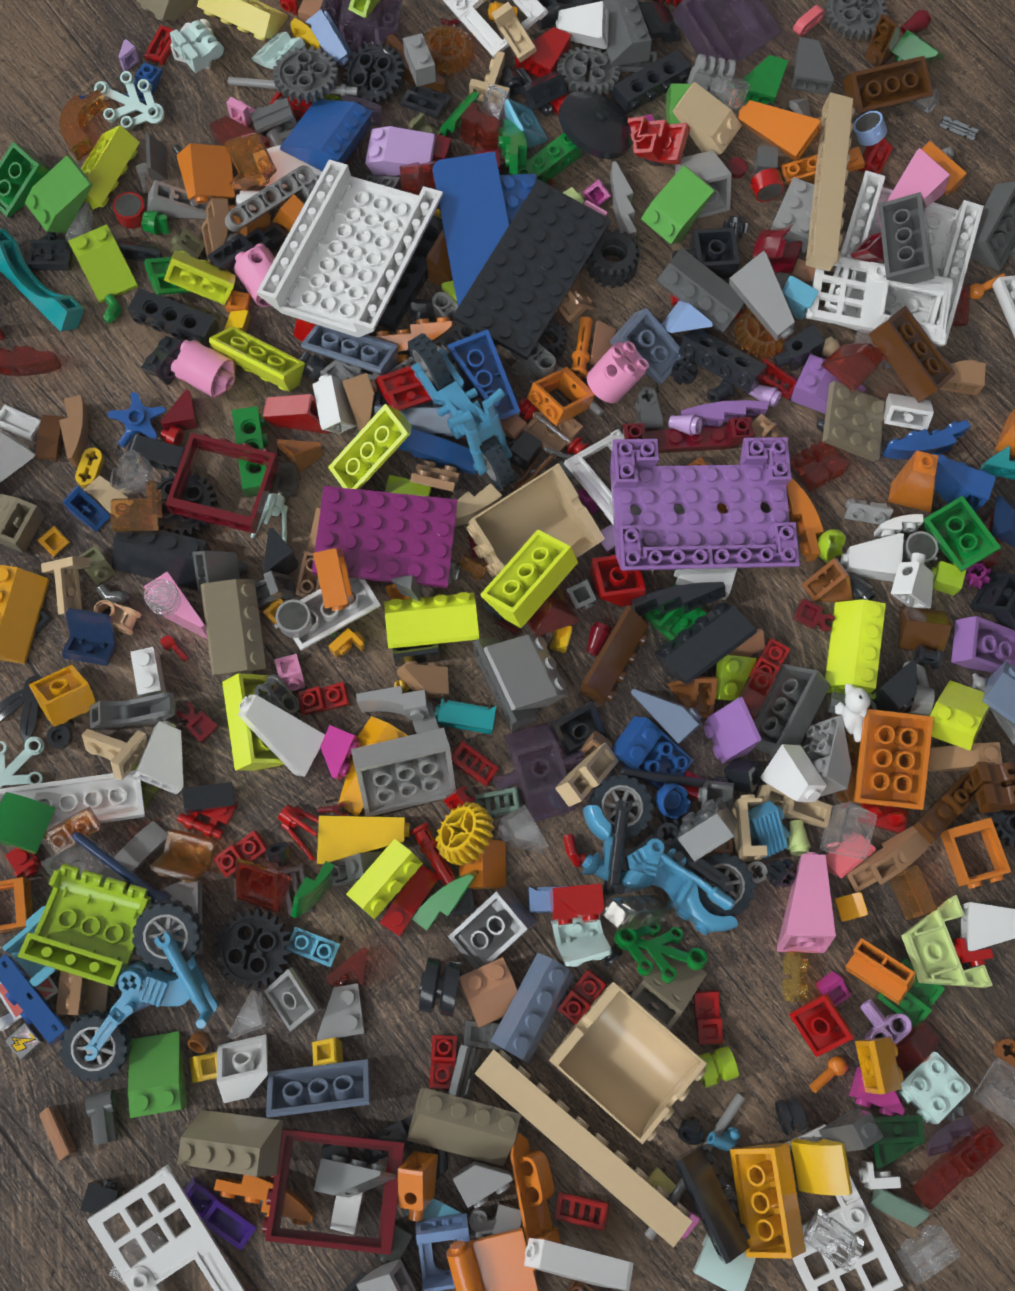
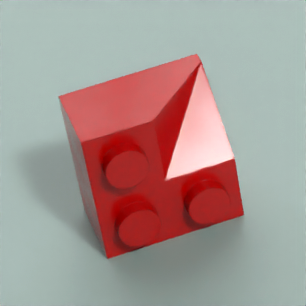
M616 555L592 558L590 575L594 591L601 599L623 607L632 605V599L645 595L646 589L641 570L621 571Z
M602 883L556 887L550 891L552 921H558V925L573 924L574 919H582L583 923L597 922L599 917L605 914Z

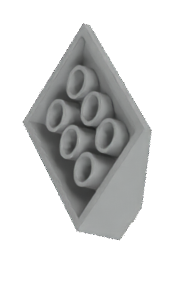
M444 728L351 749L366 817L444 799L456 790L450 746Z

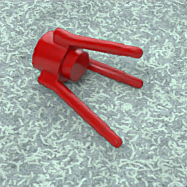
M288 804L278 815V820L282 822L281 827L290 834L308 858L314 861V856L291 827L296 828L299 825L313 836H317L318 833L302 821V816L319 823V818L303 811L298 806L294 808Z

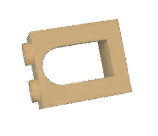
M752 794L741 795V799H737L733 803V814L737 818L735 836L733 837L734 856H737L741 862L759 861L768 855L767 846H751L748 809L756 807L763 801L762 798H755V795Z

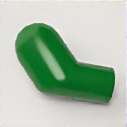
M108 294L105 296L108 308L103 315V320L107 324H112L121 315L122 308L114 294Z

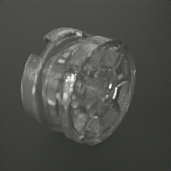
M155 580L145 590V602L157 615H171L178 610L181 604L180 593L174 584L168 580Z

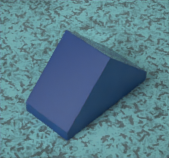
M76 486L63 501V504L73 516L95 532L111 516L79 486Z

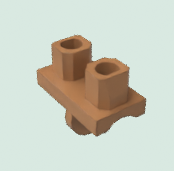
M763 414L759 415L752 422L753 438L786 437L777 428L778 424L770 422Z

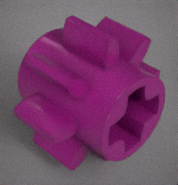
M984 562L976 563L966 569L964 581L968 582V588L974 586L981 589L983 582L988 584L990 581L988 575L991 569H986Z

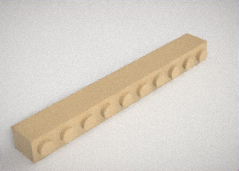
M831 92L822 110V129L820 130L806 255V266L830 271L833 265L838 263L841 251H838V248L842 241L840 230L844 223L842 213L846 205L843 198L847 191L845 181L849 173L846 167L850 160L848 150L852 139L849 137L853 129L851 120L855 108H852L853 98Z
M502 1049L498 1053L493 1050L475 1074L674 1248L693 1222L687 1217L690 1212L679 1202L675 1206L667 1200L669 1194L658 1184L654 1189L646 1181L649 1179V1176L638 1167L635 1171L627 1165L629 1159L617 1150L615 1154L607 1148L609 1142L599 1133L594 1137L587 1131L589 1125L579 1116L576 1119L572 1118L567 1113L570 1108L558 1099L555 1103L548 1097L550 1091L540 1082L535 1086L528 1080L531 1075L521 1066L518 1069L510 1064L512 1058Z

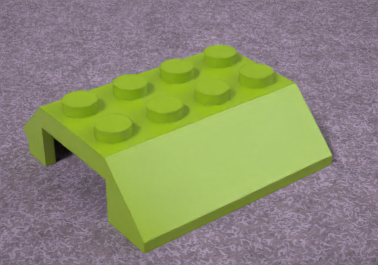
M63 863L60 869L54 870L49 885L53 887V890L34 934L27 933L17 957L115 987L120 975L127 970L134 955L136 945L133 946L132 943L134 938L132 930L136 925L137 918L150 907L151 897L147 896L148 889L131 884L129 889L126 890L127 882L107 877L104 883V875L84 870L82 875H80L79 867Z

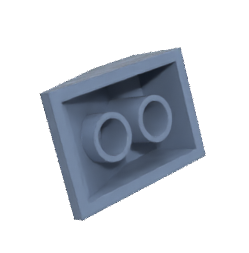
M647 308L635 312L609 341L612 345L620 342L625 343L626 341L632 342L636 347V351L649 363L645 374L658 384H662L670 375L673 364L677 360L684 358L678 354L680 346Z
M633 689L631 691L632 695L677 743L684 742L703 724L700 720L702 715L694 707L689 708L641 689Z

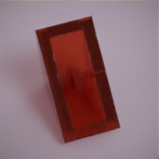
M921 1021L907 1036L896 1044L898 1055L895 1057L896 1062L904 1073L922 1062H926L941 1041L924 1021Z

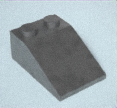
M504 886L485 901L448 937L476 970L493 962L535 925L537 921L511 890Z

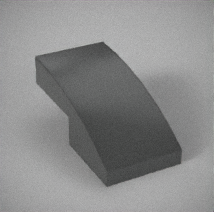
M465 1020L463 1045L505 1050L491 1042L499 1024L490 1023L478 1028L476 1021Z

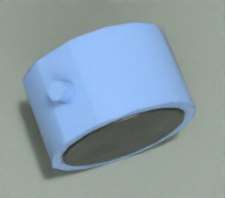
M869 111L855 120L853 130L861 145L871 146L886 136L887 126L880 112Z

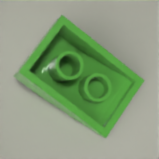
M67 155L32 187L25 204L47 232L67 233L93 184L73 158Z
M683 165L651 202L641 219L670 244L681 243L716 190L686 165Z
M180 1031L131 1039L128 1077L130 1118L187 1108Z

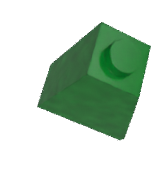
M769 55L738 83L734 99L744 103H748L751 100L762 104L769 102L774 104L788 60Z

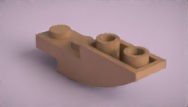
M317 507L307 551H304L295 595L307 597L321 589L318 575L312 573L313 553L315 552L321 509Z
M912 826L881 843L882 849L867 857L850 871L846 877L856 893L875 882L881 885L910 866L931 844Z

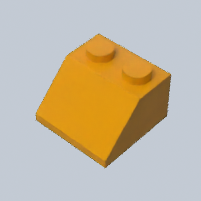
M69 665L29 684L45 716L54 727L64 724L80 714L87 713L90 710V706L96 703L89 683L73 665Z
M891 1037L855 1041L865 1092L886 1094L902 1089L903 1075L901 1069L897 1067L895 1058L898 1055V1051Z

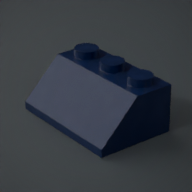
M999 495L996 497L991 534L994 538L1015 547V503Z

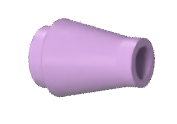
M758 385L748 394L758 401L768 402V408L770 406L775 408L782 392L778 391V388Z
M696 414L671 415L669 428L679 430L691 436L694 434L698 435L702 429V418Z

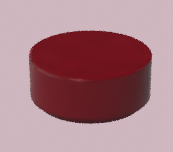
M735 157L729 160L727 169L731 172V178L738 179L745 175L747 164L742 158Z

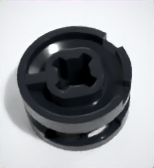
M796 1095L789 1096L788 1100L785 1101L783 1099L775 1101L776 1114L786 1136L792 1135V1131L798 1130L803 1132L807 1130L806 1116Z

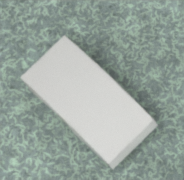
M923 514L904 515L885 521L875 530L874 536L883 538L898 534L901 530L904 532L916 531L924 522Z
M365 1191L350 1198L336 1196L330 1229L355 1235Z

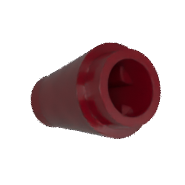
M925 9L918 10L900 27L902 35L907 30L916 33L926 29L931 23L929 13Z
M595 622L594 626L590 628L586 653L597 657L609 638L612 628Z

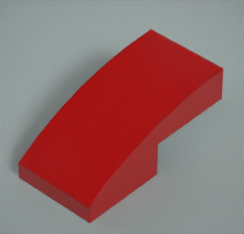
M717 990L696 991L693 995L698 1044L723 1043L719 992Z

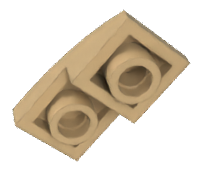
M100 475L84 489L100 506L102 505L117 520L134 505L127 496Z

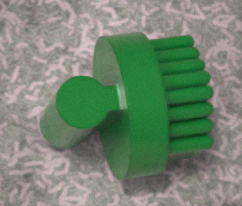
M153 210L152 212L147 211L143 213L141 222L143 231L150 232L153 235H160L161 232L163 234L171 232L167 216L162 214V212Z

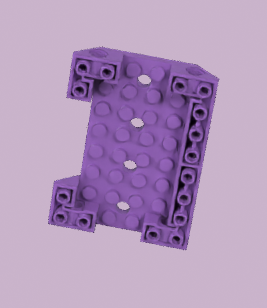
M788 437L744 438L740 465L656 466L659 461L657 439H613L610 477L615 552L621 571L800 566L796 522L789 521L786 485L792 480ZM761 503H766L770 506L771 510L769 513L761 510ZM679 504L683 506L684 514H677L674 511V505ZM636 505L640 507L641 514L633 515L630 511V506ZM717 505H726L728 512L726 514L720 513Z

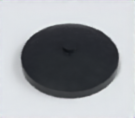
M575 91L565 97L559 108V122L564 133L577 147L590 155L603 159H616L628 151L633 143L628 117L614 102L590 91Z

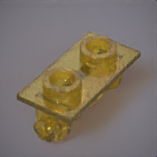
M786 952V956H783V974L792 975V979H783L782 996H784V1001L794 1002V997H797V1002L803 1003L804 998H807L808 985L804 983V973H808L809 963L808 958H805V954L802 952H798V957H796L795 952Z

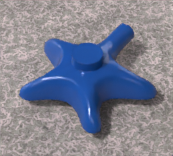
M136 392L131 393V407L129 409L112 410L107 414L109 418L122 422L126 427L125 433L118 441V444L125 448L132 436L139 433L156 440L157 435L151 422L154 418L163 414L165 408L161 406L145 407L141 403L139 395Z

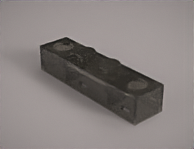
M656 894L612 897L601 914L620 930L663 925L673 909Z

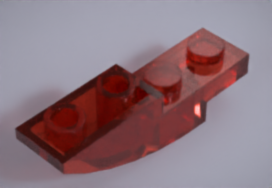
M14 345L12 352L4 348L0 349V375H39L61 369L62 366L56 354L48 350L38 351L30 346L21 347Z
M986 1124L957 1143L924 1171L925 1175L912 1188L927 1209H933L966 1177H972L1004 1145L989 1125Z

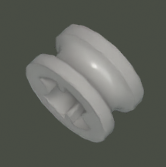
M755 861L747 865L748 871H751L752 874V866L754 869L760 868L759 874L761 877H752V882L757 884L766 879L768 870L762 862Z

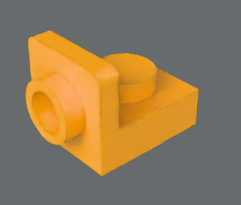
M347 628L328 647L330 652L337 658L340 654L342 656L351 649L352 643L362 652L365 649L363 643L365 640L357 631L353 633Z

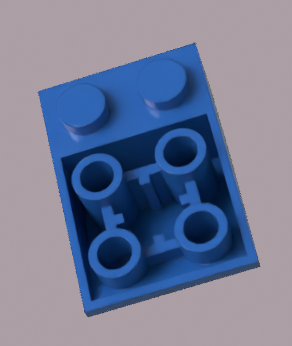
M933 453V455L939 456L935 491L947 504L963 495L976 513L989 500L996 477L990 475L987 471L977 470L969 467L966 463L956 462L944 455Z
M634 716L611 749L619 762L624 767L683 776L694 761L652 721L643 717ZM644 780L657 790L665 784H670Z

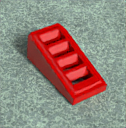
M765 358L761 363L768 367L759 385L778 388V391L782 392L781 396L789 399L794 391L797 380ZM778 379L781 380L779 385L776 383ZM785 383H788L789 385L785 390L783 387Z
M464 741L459 742L451 753L452 765L485 787L488 786L499 769L497 765ZM465 751L466 754L461 761L457 759L461 752ZM470 756L474 757L469 766L465 765ZM480 761L482 763L476 772L473 771L475 765ZM488 766L490 769L484 777L480 776L485 767Z
M559 1192L554 1219L604 1231L607 1227L610 1202ZM566 1200L571 1201L568 1215L564 1214ZM576 1202L581 1203L578 1217L574 1216ZM586 1205L591 1206L589 1219L584 1218ZM596 1208H601L599 1221H594Z

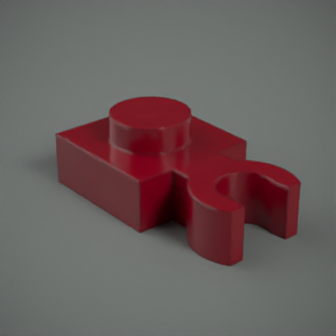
M803 598L800 600L792 620L811 629L815 628L817 624L821 631L828 632L831 630V627L825 624V620L832 622L835 620V617L831 614H821L823 607Z
M187 702L186 705L190 708V712L187 715H183L178 711L177 715L182 720L189 721L185 727L203 744L219 727L202 710L196 714L195 707Z

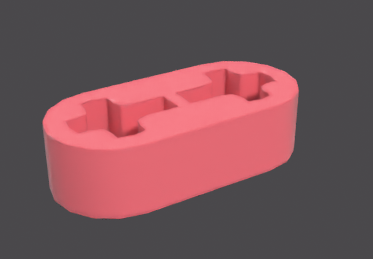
M815 5L798 19L793 27V31L800 37L804 36L822 20L825 10L819 5Z

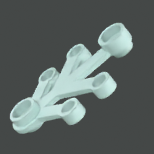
M128 71L122 72L120 79L126 85L129 97L112 90L108 83L104 81L95 84V94L101 100L111 98L125 105L115 110L112 108L105 109L103 116L108 122L113 123L122 117L121 125L130 131L135 126L147 121L151 124H159L163 121L164 110L159 104L155 103L151 92L152 86L146 79H141L137 86L144 93L147 105L140 102L134 85V76ZM130 76L129 80L125 81V78ZM144 84H147V87L145 89H142V86ZM135 111L142 113L134 118L125 116ZM113 113L112 117L108 118V115ZM130 121V124L125 126L126 122Z
M35 736L28 738L25 742V749L6 769L5 752L7 751V745L5 742L0 741L4 746L3 751L0 752V788L3 785L42 783L43 776L39 772H32L29 775L14 774L32 755H39L44 751V741ZM33 741L39 744L36 750L30 748V744ZM32 775H39L40 780L38 783L31 781Z

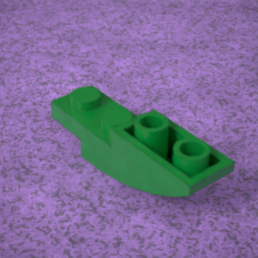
M504 119V125L499 129V148L503 149V156H506L505 166L509 167V175H518V166H526V138L513 122Z

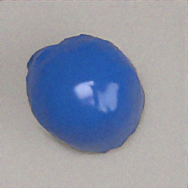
M676 783L663 785L655 796V805L658 811L669 818H679V816L687 813L690 809L689 804H691V801L687 798V790Z

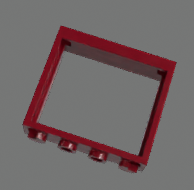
M191 433L165 505L170 513L256 534L279 465L276 453L268 452V449H255L249 444L242 443L239 445L225 438H220L219 440L211 438V436L205 433L203 435ZM200 450L267 466L250 517L182 500Z

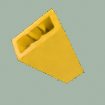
M319 816L317 864H324L325 861L331 863L358 853L385 848L394 839L403 843L405 842V837H409L410 823H405V817Z

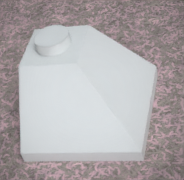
M266 1034L218 1045L217 1085L223 1102L228 1103L249 1098L268 1075Z

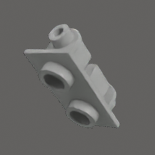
M851 498V500L847 499L845 507L847 510L844 519L880 525L890 519L893 509H891V506H887V503L870 502V505H868L866 501Z

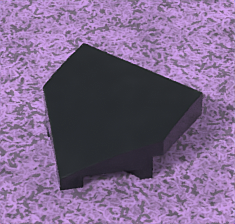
M46 231L47 235L38 240H30L31 248L26 260L30 270H70L72 251L67 241L58 237L56 232Z

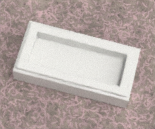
M4 404L0 411V427L28 440L35 441L41 420Z

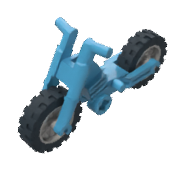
M423 333L408 341V349L415 363L411 368L414 370L416 378L419 379L433 402L443 405L436 410L438 415L443 417L449 413L451 418L447 419V424L454 437L459 439L466 435L474 460V469L478 471L480 476L485 473L490 478L492 484H495V487L499 490L513 483L516 477L514 470L511 468L510 461L507 460L512 457V453L507 446L498 411L494 407L505 396L502 389L499 388L488 399L482 401L483 411L478 401L474 403L470 401L478 396L476 389L472 388L466 393L463 391L464 381L443 348L437 351L435 344Z
M171 899L152 904L137 918L136 925L132 930V934H134L132 943L133 946L136 945L137 949L135 951L137 955H141L144 959L132 963L120 975L118 979V987L122 991L120 999L114 1004L110 1012L104 1011L99 1013V1010H95L91 1013L82 1014L65 1030L64 1037L61 1039L60 1046H62V1050L60 1051V1056L64 1058L63 1064L65 1068H69L73 1076L76 1077L78 1075L81 1077L80 1080L83 1081L92 1080V1082H99L103 1078L104 1080L110 1078L119 1071L128 1059L131 1051V1035H128V1027L126 1024H122V1022L143 1002L156 1005L157 1007L181 1006L191 999L200 1013L196 1026L200 1029L206 1026L212 1014L219 1007L220 1001L213 996L210 985L194 958V954L202 942L203 935H201L203 926L202 923H199L198 920L200 918L197 913H193L191 906L188 904L185 906L178 900L173 902ZM167 917L166 928L157 919ZM172 918L177 920L180 923V925L177 922L171 925ZM152 924H154L161 931V933L150 934ZM181 928L185 931V937H182L180 933ZM149 963L153 965L154 969L152 971L148 965ZM161 967L165 968V970L172 969L173 972H176L177 976L158 969ZM95 1029V1035L92 1038L86 1031ZM80 1036H82L88 1042V1044L79 1045ZM110 1040L113 1044V1048L107 1047ZM81 1050H86L87 1055L84 1056ZM101 1051L111 1054L112 1056L108 1060L104 1061ZM97 1057L98 1062H93L92 1060Z

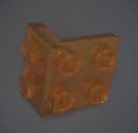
M250 133L225 142V147L239 173L230 182L233 190L242 188L244 191L254 185L264 186L270 182V178L277 170L259 133Z
M146 481L147 498H119L111 500L112 531H158V518H162V504H157L161 503V490H156V481Z
M171 828L167 833L164 853L152 863L151 870L157 872L160 876L180 878L181 881L186 883L196 882L211 867L216 840Z

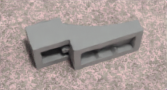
M402 686L356 694L357 703L362 713L376 711L393 712L406 716L408 721H419L423 718L431 717L429 700L425 690L404 693Z

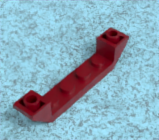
M751 417L730 418L727 426L703 427L698 435L694 434L693 436L676 429L645 431V423L623 424L624 439H657L658 453L729 449L743 443L744 438L754 437Z

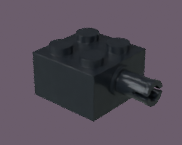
M734 227L693 230L690 250H686L689 254L720 278H730L737 273L740 260ZM676 250L673 251V253H672V259H673V257L676 255V253H677L678 251H676Z

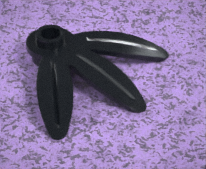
M39 675L28 678L24 684V689L11 694L0 703V721L11 715L24 703L20 716V732L23 742L32 737L37 723L39 703L29 684L44 678ZM67 721L66 723H64V724H59V725H64V726H66L68 729H70V725H69V722H68V721Z

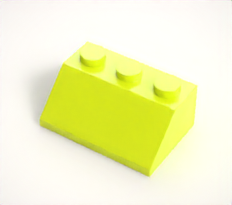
M174 250L164 281L225 305L234 287L236 275L227 269L220 271L208 261L196 259L187 252Z
M394 839L346 895L370 917L375 919L423 863L409 849Z

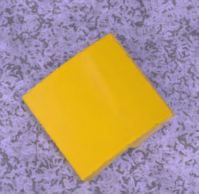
M798 1138L790 1142L799 1191L820 1195H851L853 1193L844 1143L827 1139L812 1142Z

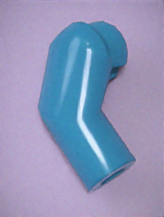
M729 1127L728 1131H725L722 1135L710 1132L707 1137V1143L723 1151H730L738 1143L741 1133L736 1127Z

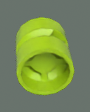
M728 1046L714 1050L713 1055L709 1052L698 1055L707 1063L704 1067L706 1072L701 1078L705 1088L719 1084L720 1079L729 1081L739 1077L735 1058Z

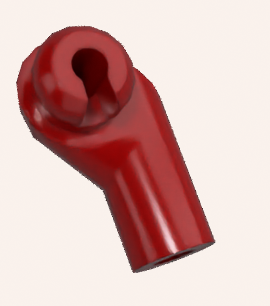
M573 834L564 835L563 841L566 854L573 866L580 868L587 855L585 853L578 854Z

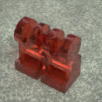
M472 101L461 115L460 141L472 148L477 146L481 150H497L498 119L493 116H486L480 112L479 105Z
M822 440L819 441V445L815 443L810 446V449H803L801 454L796 453L791 456L792 465L800 474V478L809 493L825 485L826 482L829 483L844 475L849 466L845 458L842 459L838 455L834 446L824 443Z

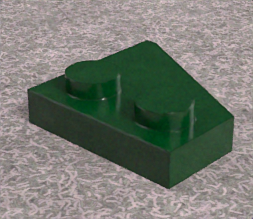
M922 1115L873 1117L883 1135V1138L873 1144L876 1169L884 1168L925 1144Z

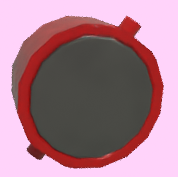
M775 168L760 171L750 181V188L753 189L755 198L759 202L773 200L781 195L785 189L779 170Z
M124 192L118 195L113 202L114 213L123 227L133 229L142 226L143 213L147 212L141 196L133 192Z

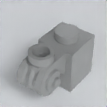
M499 1201L496 1214L492 1218H487L486 1211L482 1208L473 1209L469 1215L470 1235L476 1238H483L486 1235L491 1236L519 1229L522 1221L520 1207Z

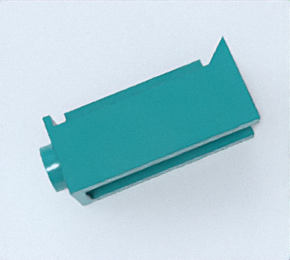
M442 699L441 705H436L434 715L438 719V726L492 735L497 705L488 710V707L449 700L446 703Z

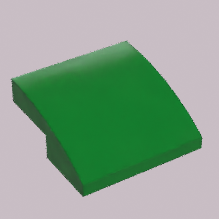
M478 92L469 94L444 122L439 130L441 135L447 137L450 132L454 133L477 106Z
M172 257L145 259L146 271L157 295L191 292L164 281Z
M680 607L664 615H660L658 610L655 609L644 614V617L666 639L671 641L677 637L681 630L689 628L695 623L697 618L705 616L707 613L698 608L685 614Z
M5 792L0 803V844L8 847L12 845L32 854L37 853L56 808L21 795Z
M325 861L315 881L305 877L294 896L291 917L297 918L303 915L322 898L331 884L334 864Z
M903 957L900 963L914 971L912 963ZM915 974V982L900 1005L880 992L877 998L897 1014L906 1015L910 1019L911 1024L918 1029L932 1011L931 1006L945 988L939 984L919 983Z

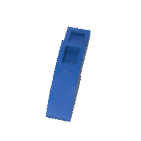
M966 419L960 423L954 421L942 431L936 429L930 434L926 429L919 432L914 430L901 440L896 438L887 444L888 447L883 452V456L891 459L909 460L916 450L929 454H943L952 449L957 443L956 439L964 436L971 425Z

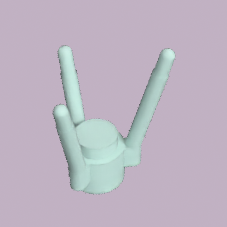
M275 493L268 495L256 533L264 517V524H268L271 515L279 516L282 513V539L287 543L288 506L284 505L285 498L282 495ZM252 533L250 537L253 539L256 534Z

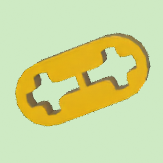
M88 448L84 451L76 471V481L83 489L101 474L105 459L97 448ZM96 455L98 459H94L91 464L89 458H94ZM88 473H89L91 479H87V480L84 482L82 478H83V477H84V478L87 477V476H88Z

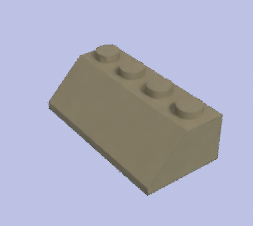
M232 579L201 584L212 675L247 674L266 669L255 580Z
M422 1088L419 1090L407 1141L504 1166L516 1139L521 1114L428 1088Z
M201 1110L181 1136L177 1164L255 1177L277 1175L283 1120Z

